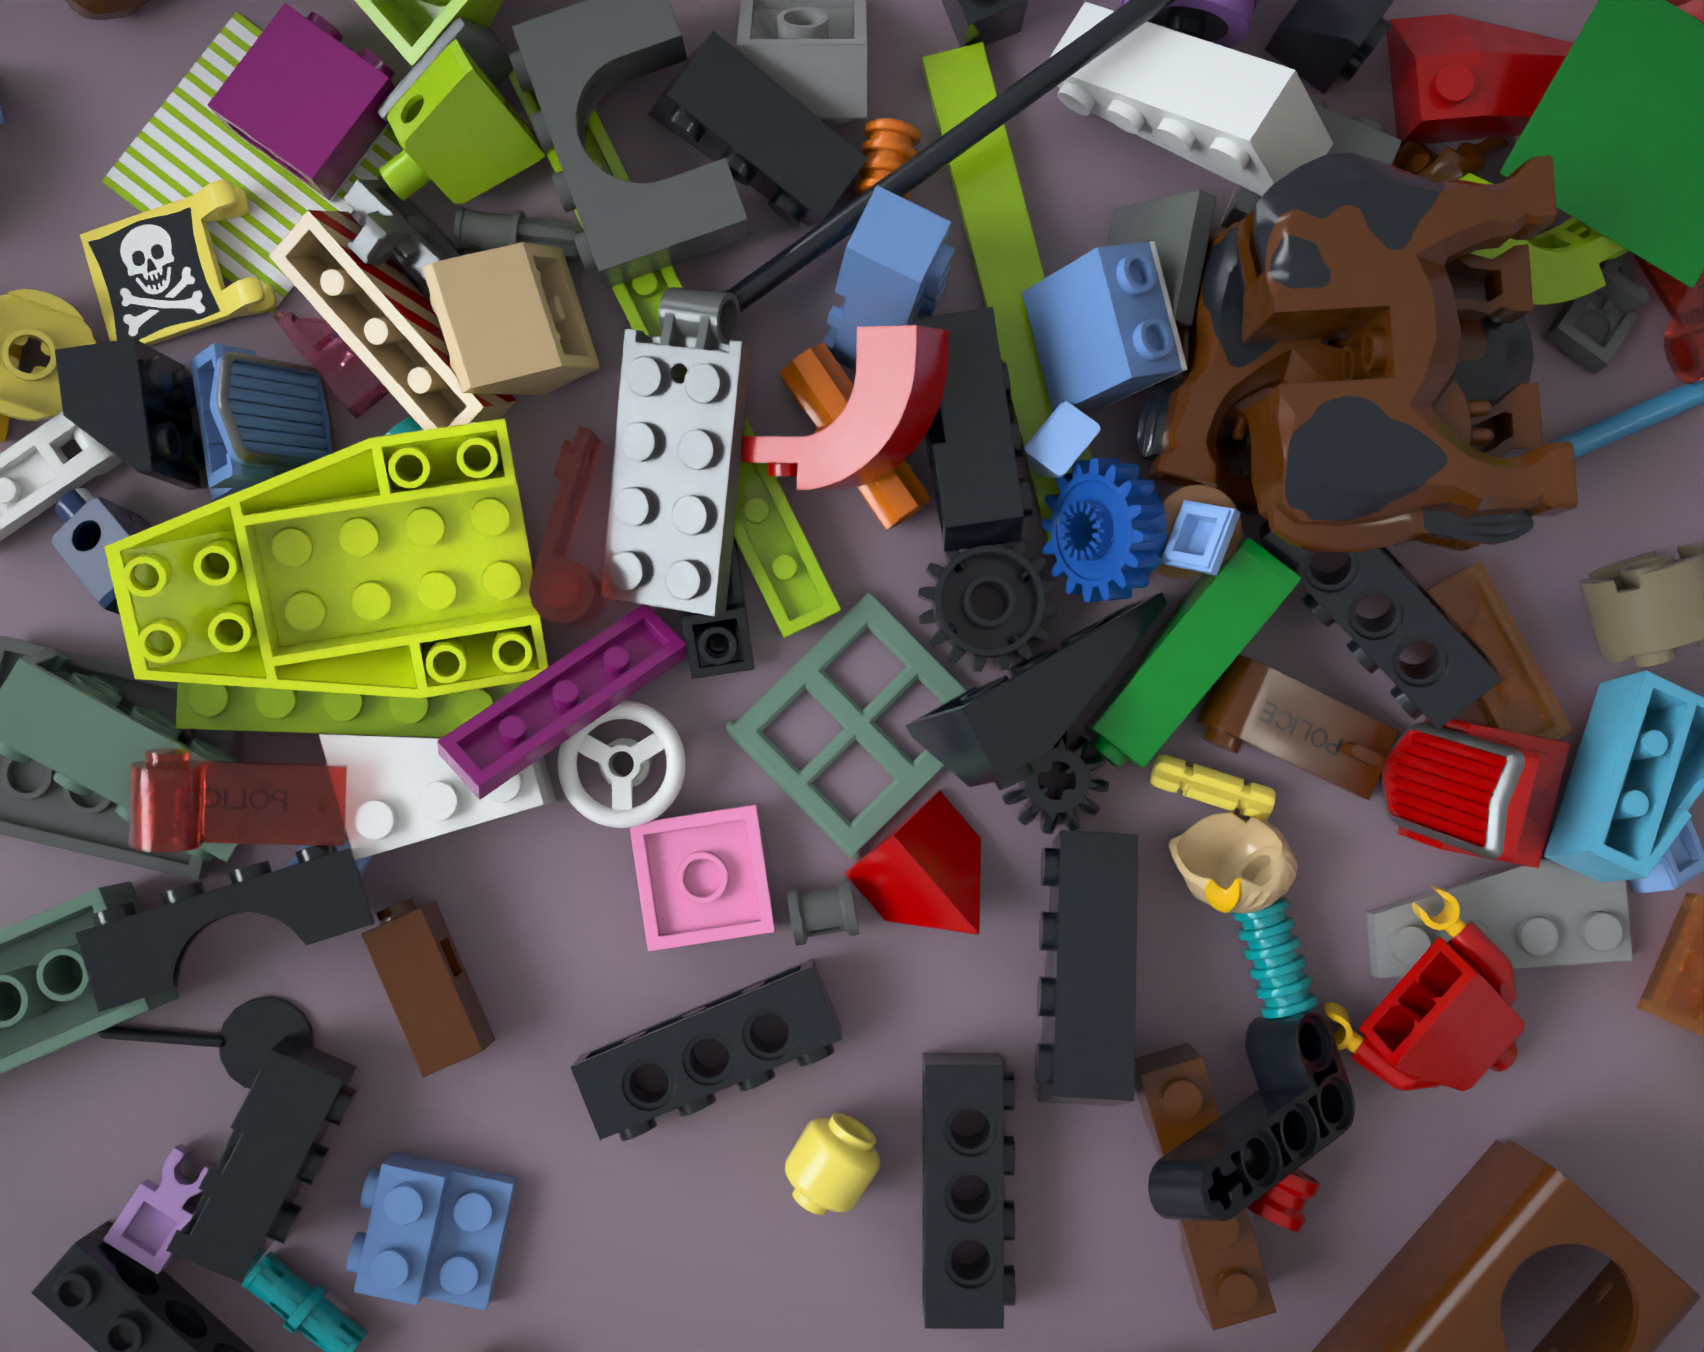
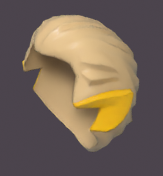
M1232 811L1212 814L1200 819L1186 832L1172 838L1168 843L1172 859L1183 875L1186 885L1193 896L1225 914L1229 912L1239 914L1252 913L1267 908L1288 892L1297 875L1298 861L1295 858L1296 853L1287 843V839L1284 838L1279 828L1272 826L1267 820L1261 819L1260 814L1252 816L1248 821H1244Z

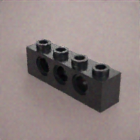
M1268 520L1259 527L1260 541L1265 546L1264 549L1302 577L1299 583L1309 592L1303 597V601L1310 611L1326 627H1330L1333 623L1337 622L1352 638L1346 644L1352 655L1371 674L1380 668L1395 683L1396 686L1390 690V693L1402 709L1414 720L1424 714L1439 730L1502 680L1491 658L1387 547L1363 552H1346L1348 557L1345 564L1334 572L1326 573L1318 571L1310 563L1316 552L1288 545L1271 531ZM1382 594L1391 600V605L1382 616L1369 619L1355 612L1358 602L1367 595ZM1424 641L1435 646L1431 657L1423 663L1408 664L1399 658L1402 650L1410 643Z
M811 959L582 1054L570 1068L599 1139L602 1140L618 1133L621 1141H626L656 1127L655 1117L678 1108L681 1116L693 1114L713 1104L716 1101L714 1093L737 1083L740 1091L750 1090L773 1079L776 1076L773 1068L797 1059L799 1066H806L830 1056L835 1052L832 1043L842 1040V1027L814 959ZM764 1014H775L786 1022L789 1033L778 1043H765L754 1033L753 1022L755 1019ZM704 1039H715L725 1046L729 1060L717 1068L706 1067L695 1056V1044ZM644 1064L659 1066L668 1077V1087L660 1092L646 1091L639 1085L636 1079V1068Z
M922 1053V1308L925 1329H1004V1306H1015L1016 1285L1014 1265H1004V1241L1015 1240L1014 1201L1004 1200V1176L1015 1175L1014 1136H1004L1003 1111H1014L1015 1077L1013 1071H1003V1063L998 1053ZM973 1109L985 1115L986 1121L983 1129L974 1136H960L951 1129L955 1116L964 1110ZM966 1175H975L986 1182L985 1189L979 1197L966 1201L952 1194V1187L959 1178ZM965 1241H976L986 1248L982 1258L973 1264H961L952 1258V1253L960 1243Z
M109 1221L76 1241L31 1292L97 1352H255L164 1270L156 1274L104 1242V1237L113 1225Z

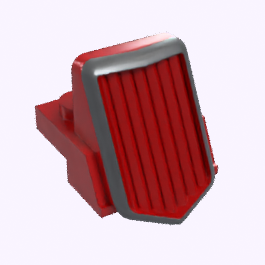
M1426 717L1425 722L1415 723L1404 731L1393 745L1380 774L1387 814L1399 826L1397 834L1400 836L1411 838L1440 850L1539 868L1570 743L1559 739L1498 728L1488 723L1454 717L1438 730Z

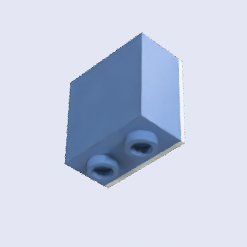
M1155 241L1097 247L1022 292L1052 412L1055 411L1061 402L1064 403L1065 401L1080 411L1107 407L1187 370Z

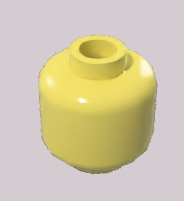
M834 1113L830 1118L818 1117L811 1120L785 1162V1173L795 1188L792 1195L796 1202L806 1210L817 1215H825L827 1210L845 1213L857 1206L880 1168L879 1153L874 1147L877 1142L874 1134L862 1123L843 1113Z

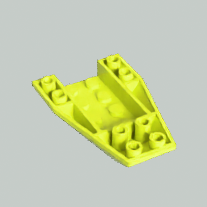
M505 418L370 437L104 547L135 679L420 699L528 681L549 667L518 481Z

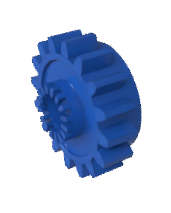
M1117 457L1078 460L1072 465V473H1066L1062 477L1056 478L1057 485L1061 491L1060 494H1048L1045 497V502L1053 510L1052 518H1047L1040 522L1042 529L1051 532V541L1043 546V554H1055L1057 562L1051 571L1053 578L1068 577L1065 592L1069 595L1083 594L1084 602L1129 599L1132 597V588L1147 587L1149 585L1148 576L1156 567L1161 565V557L1167 540L1165 508L1154 489L1155 483L1153 480H1145L1139 476L1140 466L1136 463L1121 464L1120 458Z

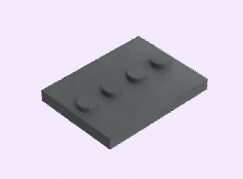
M0 636V689L19 658L42 651L51 646L8 636ZM51 647L70 659L64 671L69 674L80 673L90 678L92 675H97L120 689L118 694L122 697V700L119 704L130 711L133 706L154 709L176 724L178 682L135 679L132 665ZM181 729L182 732L178 740L188 746L194 738L205 740L231 757L237 758L243 731ZM0 754L1 835L194 880H202L208 877L211 861L199 859L182 850L176 844L179 837L156 824L152 829H145L126 821L115 812L118 804L95 792L90 797H86L62 787L53 779L56 771L33 759L28 764Z

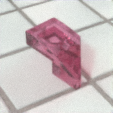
M280 311L273 317L300 354L321 373V377L344 408L356 419L390 393L325 319L297 317L293 312Z

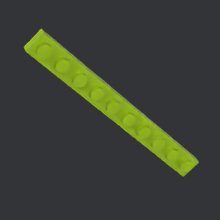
M513 70L508 77L533 126L530 114L541 110L534 89L522 92ZM594 108L586 130L587 155L607 174L620 180L631 182ZM556 150L547 151L546 154L555 173L563 171ZM575 209L574 211H575V213H576V215H577V218H578V220H579V222H580V224H581V226H582V223H581V221H580V218H579L577 209ZM669 266L612 286V289L632 330L644 331L645 335L661 337L659 307L663 294L668 288L683 287L673 267ZM686 367L682 370L683 381L687 373ZM746 417L744 436H755ZM741 459L734 537L784 639H787L840 613L841 608L776 476H767L768 463L742 462Z

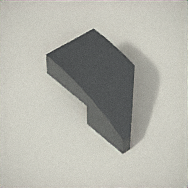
M1631 251L1617 258L1604 260L1599 263L1606 285L1590 294L1570 300L1544 337L1594 375L1609 365L1638 320L1636 311L1650 301L1646 285H1637L1630 259Z

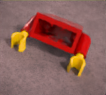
M1431 885V888L1444 899L1442 912L1436 916H1428L1414 901L1412 903L1413 911L1427 926L1436 930H1445L1452 938L1447 942L1439 936L1358 1028L1365 1037L1352 1030L1349 1014L1343 1006L1334 1002H1327L1323 1006L1325 1014L1333 1021L1342 1025L1338 1030L1332 1031L1338 1050L1346 1048L1352 1052L1353 1055L1350 1058L1352 1061L1392 1088L1400 1091L1436 1088L1439 1085H1443L1463 1092L1471 1089L1488 1069L1494 1072H1501L1513 1065L1518 1053L1514 1040L1523 1032L1525 1022L1511 1008L1518 995L1512 963L1507 955L1473 921L1466 924L1459 917L1460 907L1455 897L1441 887Z

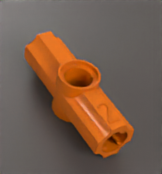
M824 342L818 346L808 348L792 359L779 372L785 387L816 430L813 433L825 429L838 418L847 405L854 387ZM905 460L881 478L856 487L886 532L900 525L931 502L926 488L915 476L912 468Z

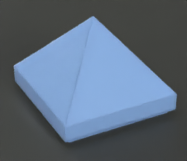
M1184 500L1162 556V563L1168 566L1217 576L1241 512L1233 508Z

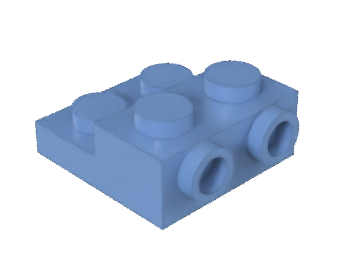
M395 1151L381 1164L380 1170L372 1168L369 1171L364 1183L360 1205L362 1208L371 1209L367 1232L356 1233L347 1258L346 1270L357 1273L353 1292L416 1306L424 1297L486 1311L493 1296L518 1178Z

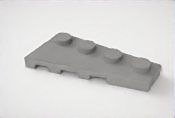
M1542 854L1539 868L1516 865L1507 869L1499 868L1477 875L1476 879L1449 888L1441 887L1456 898L1460 907L1459 917L1466 924L1473 921L1507 955L1513 969L1633 961L1626 880L1598 882L1556 863ZM1432 890L1366 912L1372 976L1377 978L1404 977L1439 936L1447 942L1452 938L1445 930H1436L1427 926L1415 915L1412 908L1414 901L1428 916H1436L1444 908L1442 896Z

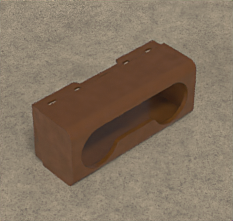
M1496 1140L1312 1352H1507L1508 1344L1501 1325V1302L1510 1277L1519 1265L1531 1255L1545 1248L1562 1244L1583 1245L1596 1249L1607 1255L1611 1261L1532 1352H1655L1701 1297L1562 1173L1513 1141L1509 1140L1504 1145Z

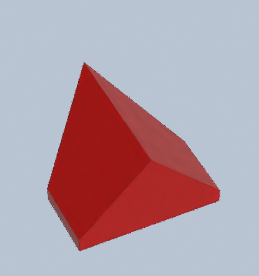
M938 790L847 869L844 874L851 879L856 888L887 922L980 935L981 837L941 791Z

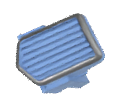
M213 343L190 360L211 501L219 500L334 453L331 414L323 378L316 368L256 356V351L227 346L224 343Z

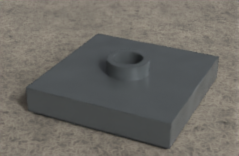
M1200 189L1114 208L1107 246L1155 241L1177 327L1191 326L1193 322L1215 210L1216 196Z

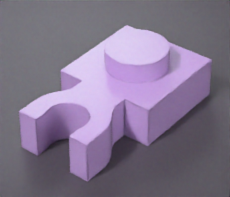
M181 1144L174 1147L165 1160L160 1186L149 1179L142 1182L103 1239L104 1242L156 1274L165 1270L175 1255L166 1251L176 1230H181L191 1220L196 1209L188 1203L194 1195L203 1191L198 1188L208 1169L215 1170L216 1168L212 1163L205 1166L197 1181H189L184 1178L181 1173V1164L191 1150Z

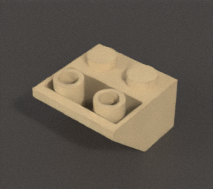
M521 242L432 262L422 267L430 291L431 306L438 317L450 354L451 369L456 374L462 393L545 395L600 369L562 248Z

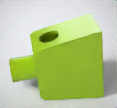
M455 39L389 110L387 119L404 150L383 165L379 172L388 186L403 201L432 180L454 204H464L534 165L546 155L528 124L457 39Z

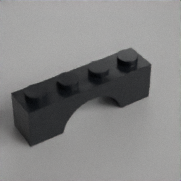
M335 840L295 852L299 864L272 872L269 861H264L229 872L231 885L205 892L202 881L161 893L163 906L137 913L134 902L92 914L95 927L76 932L75 934L98 1012L179 987L182 964L193 941L208 926L229 915L242 912L268 915L291 928L305 945L375 924L352 849L348 848L338 851Z

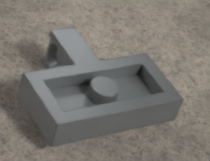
M357 179L344 197V200L361 216L359 223L362 226V230L355 240L350 241L347 246L365 264L380 266L394 256L416 281L428 287L422 267L432 262L466 255L462 250L456 249V245L409 198L405 201L401 200L385 180Z

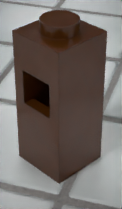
M409 898L377 912L376 916L380 926L361 933V936L422 1077L424 1078L484 1051L496 1039L436 901L417 909L413 898Z

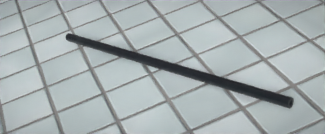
M1129 0L726 292L736 296L739 302L740 313L853 233L877 185L903 197L1176 0Z

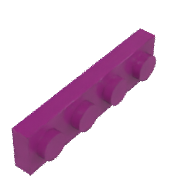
M643 604L437 741L438 754L481 800L685 659L687 644L648 605Z

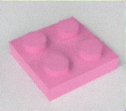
M757 804L654 819L643 825L630 828L648 951L776 931Z

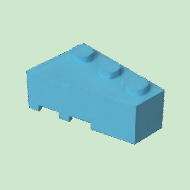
M1647 670L1601 682L1544 857L1598 882L1647 878L1692 817L1688 811L1704 790V697Z

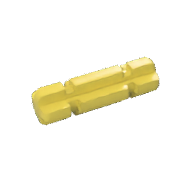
M1167 754L1157 757L1150 775V784L1153 787L1172 793H1177L1178 790H1181L1182 796L1233 812L1237 808L1239 809V814L1250 818L1260 814L1261 819L1268 820L1275 805L1276 791L1273 788L1254 782H1249L1245 785L1242 778L1192 763L1189 767L1186 766L1185 760Z

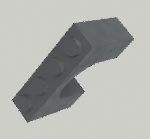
M585 0L512 26L520 50L509 53V58L522 92L534 89L541 110L530 114L544 153L553 149L556 150L563 171L552 174V179L564 211L569 212L577 209L584 231L573 235L587 273L598 269L604 283L609 288L751 238L748 218L726 158L660 181L633 183L607 174L587 155L586 130L590 116L599 101L609 91L629 80L688 60L682 34L669 0Z

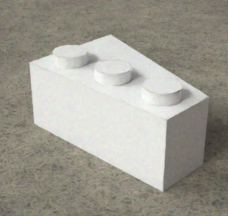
M319 734L354 860L557 801L544 756L479 800L438 754L437 741L441 738Z

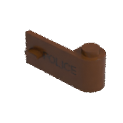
M1240 654L1210 688L1196 720L1197 724L1206 728L1202 739L1219 748L1235 754L1239 753L1242 744L1260 749L1366 800H1369L1399 733L1398 730L1274 668Z

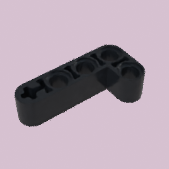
M1305 1012L1273 1019L1261 1016L1255 1018L1249 1024L1246 1032L1245 1046L1259 1090L1165 1154L1153 1165L1149 1175L1148 1192L1150 1202L1162 1218L1187 1221H1227L1232 1219L1347 1132L1351 1127L1355 1117L1354 1094L1332 1030L1327 1020L1321 1014Z

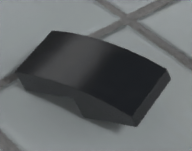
M733 538L726 614L709 616L682 611L681 620L692 679L755 669L735 538Z

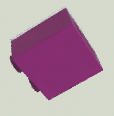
M284 3L207 106L232 133L326 200L332 202L390 125V123L381 118L377 111L379 110L378 107L395 89L391 81L394 72L371 51L362 48L357 55L340 43L343 39L342 34L319 14L311 11L308 17L305 18Z

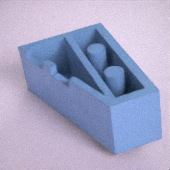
M878 185L846 246L835 288V293L845 297L840 308L833 305L829 312L826 324L831 327L822 341L838 363L855 371L857 327L914 325V319L920 318L921 314L928 317L933 316L947 289L948 283L946 281L952 269L950 263L956 251L955 248L947 245L951 221Z

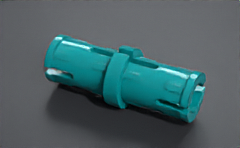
M271 1251L267 1253L241 1284L243 1288L249 1290L258 1299H261L286 1321L282 1327L293 1334L297 1330L324 1352H353L368 1334L366 1329L348 1318L324 1297L328 1291L319 1284L313 1288L286 1267Z

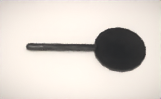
M273 996L253 998L235 1008L223 1023L220 1035L110 1027L98 1033L99 1037L103 1039L218 1047L220 1060L228 1075L241 1086L248 1089L252 1087L270 1050L286 1036L315 1048L313 1028L304 1012L290 1001Z

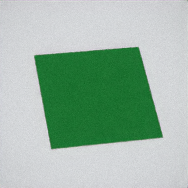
M1598 0L1499 173L1508 177L1532 157L1551 155L1554 166L1557 208L1692 289L1704 270V23L1667 0Z

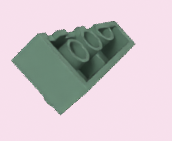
M51 647L18 659L0 689V754L28 764L33 759L56 771L53 779L62 787L86 797H90L95 792L118 804L115 812L126 821L145 829H152L156 824L179 837L176 844L194 857L205 861H212L216 856L225 862L228 861L260 810L250 803V794L256 789H263L270 793L276 783L205 740L194 738L189 746L178 740L182 730L176 728L174 721L154 709L133 706L130 711L119 704L122 700V697L118 694L119 688L97 675H92L90 678L80 673L69 674L64 671L70 659ZM183 787H199L198 807H183V804L195 805V798H183V796H195V790L183 789ZM216 788L221 792L222 801L218 806L207 807L203 804L202 801H205L209 805H214L219 798L214 790L202 793L205 789ZM225 788H228V808H224ZM243 788H247V808H231V806H243ZM261 791L256 792L253 796V802L257 806H262L267 798L266 794Z

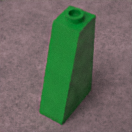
M1250 537L1239 541L1231 556L1221 564L1217 576L1206 573L1200 576L1086 724L1084 729L1096 737L1090 747L1096 753L1103 755L1105 760L1118 769H1121L1126 762L1133 767L1144 768L1291 593L1302 577Z

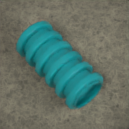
M1280 897L1274 904L1261 911L1242 914L1232 912L1233 919L1240 921L1242 924V928L1237 931L1238 937L1242 941H1247L1248 947L1243 950L1244 957L1247 960L1253 961L1254 966L1249 969L1250 977L1259 982V985L1254 989L1256 997L1264 999L1265 1002L1260 1008L1261 1014L1264 1018L1270 1019L1310 1012L1319 1002L1317 995L1309 993L1308 990L1313 981L1311 976L1303 973L1302 970L1307 965L1306 957L1298 954L1296 950L1300 947L1301 940L1300 937L1291 933V929L1296 924L1293 917L1286 916L1285 910L1290 906L1289 900L1286 897Z

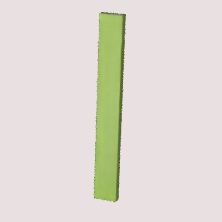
M983 42L922 57L921 66L940 137L997 96ZM1003 124L947 166L984 307H993L1001 362H1006L1010 378L1011 399L1009 403L1013 418L1017 419L1019 425L1022 452L1041 521L1052 518L1053 510L1045 502L1046 495L1060 494L1061 491L1057 485L1056 478L1039 477L1032 472L1024 451V447L1053 412L1022 292L1045 279L1007 131L1005 124ZM1089 446L1077 461L1092 459ZM1072 467L1067 471V473H1072ZM1043 529L1046 543L1051 541V532Z

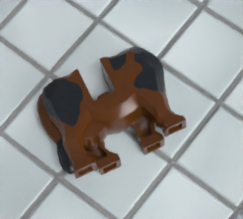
M1355 153L1323 155L1299 166L1274 183L1254 205V209L1238 224L1236 252L1244 293L1242 344L1349 338L1350 344L1345 345L1342 354V375L1344 381L1279 384L1247 410L1251 436V481L1259 515L1268 520L1271 531L1288 545L1311 552H1363L1395 546L1426 535L1495 545L1515 540L1529 532L1534 525L1532 516H1554L1576 509L1578 503L1574 448L1570 441L1552 442L1543 445L1538 383L1519 384L1501 394L1491 405V403L1485 400L1466 401L1464 393L1454 379L1461 342L1459 318L1478 322L1488 317L1496 323H1513L1533 311L1528 244L1515 245L1493 259L1470 253L1482 249L1499 248L1510 238L1514 240L1533 239L1554 223L1557 210L1554 166L1551 155L1532 157L1512 172L1504 182L1497 185L1465 180L1432 182L1396 166Z
M1235 222L1227 229L1211 228L1192 325L1177 327L1187 370L1153 385L1136 422V443L1140 456L1144 460L1152 462L1147 479L1181 487L1189 485L1213 487L1225 493L1233 501L1239 512L1257 515L1259 511L1251 481V436L1247 410L1279 384L1344 381L1342 375V354L1345 345L1350 344V341L1333 339L1329 340L1327 345L1321 344L1322 339L1242 344L1244 293L1236 252L1237 230L1240 222ZM1525 316L1513 323H1496L1488 317L1478 322L1459 318L1461 342L1454 379L1464 393L1466 401L1485 400L1492 405L1506 391L1519 384L1529 383L1534 353L1531 333ZM1428 535L1412 540L1460 552L1480 545V543L1457 541Z

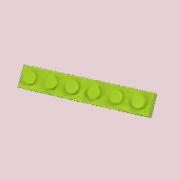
M527 681L420 699L178 682L176 728L442 738Z

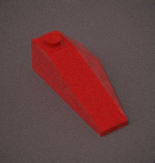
M1454 14L1389 19L1393 25L1387 31L1396 134L1397 138L1402 140L1400 146H1403L1409 140H1418L1422 144L1487 139L1491 137L1520 136L1574 43Z

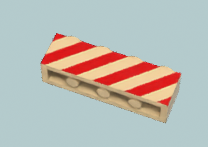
M308 210L269 257L421 428L426 430L500 419L517 400L510 394H471L461 392L456 374L451 369L450 354L438 317L428 300L391 259H388L380 266L365 264L347 246L350 241L355 240L362 230V226L354 217L345 211Z

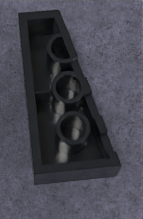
M1060 830L1053 840L1052 848L1044 847L1041 857V886L1050 887L1049 912L1041 911L1039 921V950L1046 951L1045 977L1039 976L1037 986V1015L1043 1016L1041 1043H1037L1035 1051V1082L1039 1083L1038 1102L1117 1106L1134 1101L1138 835Z

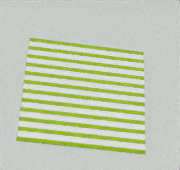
M236 11L103 178L102 182L142 213L192 196L206 185L218 180L230 181L234 189L242 188L246 193L249 203L248 213L237 218L207 222L221 274L232 283L243 278L256 277L262 284H270L273 287L277 300L276 307L269 311L273 313L295 285L271 260L269 255L308 210L345 211L351 214L354 209L344 200V197L356 180H378L381 177L379 169L399 154L403 148L395 134L386 128L334 200L329 202L232 133L207 105L263 32Z

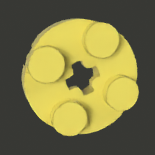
M32 289L7 292L8 294L0 295V413L11 418L26 421L53 418L63 411L55 349L96 344L91 329L84 322V318L72 305L50 293ZM29 338L36 339L42 342L41 353L50 357V362L46 368L35 366L32 373L22 372L18 370L19 360L9 355L10 349L13 345L24 347Z

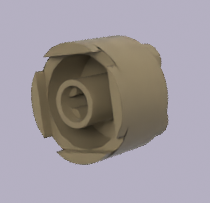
M1704 542L1677 546L1680 557L1678 559H1674V555L1657 556L1656 551L1609 564L1589 573L1590 579H1580V588L1599 651L1605 657L1607 663L1634 659L1636 667H1651L1676 659L1678 657L1676 647L1696 641L1698 646H1704Z

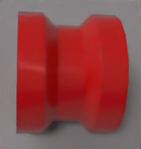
M1297 1169L1250 1204L1247 1209L1278 1226L1300 1233L1306 1221L1303 1213L1307 1199L1317 1196L1321 1183L1311 1175Z

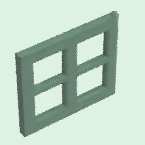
M868 592L737 722L734 720L728 721L726 723V733L849 858L858 859L862 855L860 848L945 766L926 749L912 761L875 721L917 679L942 704L966 690ZM869 628L906 668L862 710L824 670ZM807 689L844 729L800 771L762 731ZM857 740L895 780L850 822L813 782Z

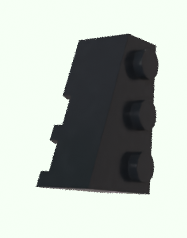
M286 1036L270 1050L230 1127L234 1130L215 1170L208 1169L198 1188L203 1190L204 1193L191 1220L181 1230H176L166 1251L242 1283L274 1240L285 1244L303 1208L293 1203L302 1182L310 1185L314 1183L329 1154L330 1148L321 1145L329 1124L333 1123L340 1126L355 1099L358 1090L348 1086L357 1066L314 1047L312 1048L289 1036Z

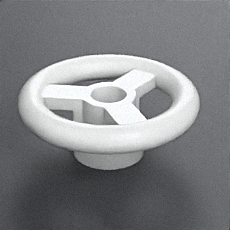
M624 700L563 742L559 748L557 766L562 789L567 799L578 812L589 820L606 827L631 828L654 820L674 802L684 781L686 759L681 738L672 723L664 715L646 704ZM616 719H628L639 722L654 732L641 741L621 738L609 744H605L589 735L594 728L602 723ZM665 750L667 765L662 785L648 801L633 807V787L643 783L649 776L652 768L651 757ZM621 751L630 754L634 761L633 770L627 776L619 775L613 768V759ZM578 752L599 763L603 778L612 785V808L595 801L583 788L577 772Z

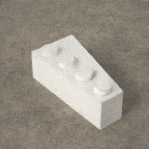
M1085 1L1050 57L1114 11ZM1150 22L1141 25L1058 85L1060 90L1057 93V97L1074 112L1084 116H1088L1091 112L1126 132L1136 134L1260 196H1263L1274 183L1299 166L1326 155L1333 145L1295 69Z

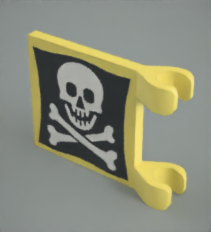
M218 180L206 185L192 196L80 234L110 342L135 338L151 346L232 318L260 314L273 310L276 307L277 300L273 287L267 283L262 284L256 277L240 279L225 288L207 222L237 218L248 213L249 203L246 193L242 188L234 189L230 181Z

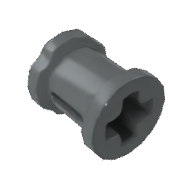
M851 879L841 880L839 887L801 893L798 888L787 889L789 912L796 946L806 944L808 937L846 931L849 936L860 935Z

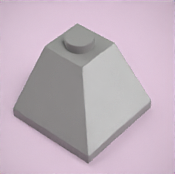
M741 0L736 43L737 51L824 123L838 125L848 123L853 118H867L866 0Z

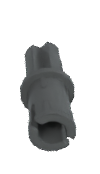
M460 207L456 212L453 237L454 245L459 250L485 251L521 242L560 247L563 249L566 261L575 262L579 260L580 255L573 235L583 232V228L574 223L526 218L523 210H515L513 215L467 210V208Z

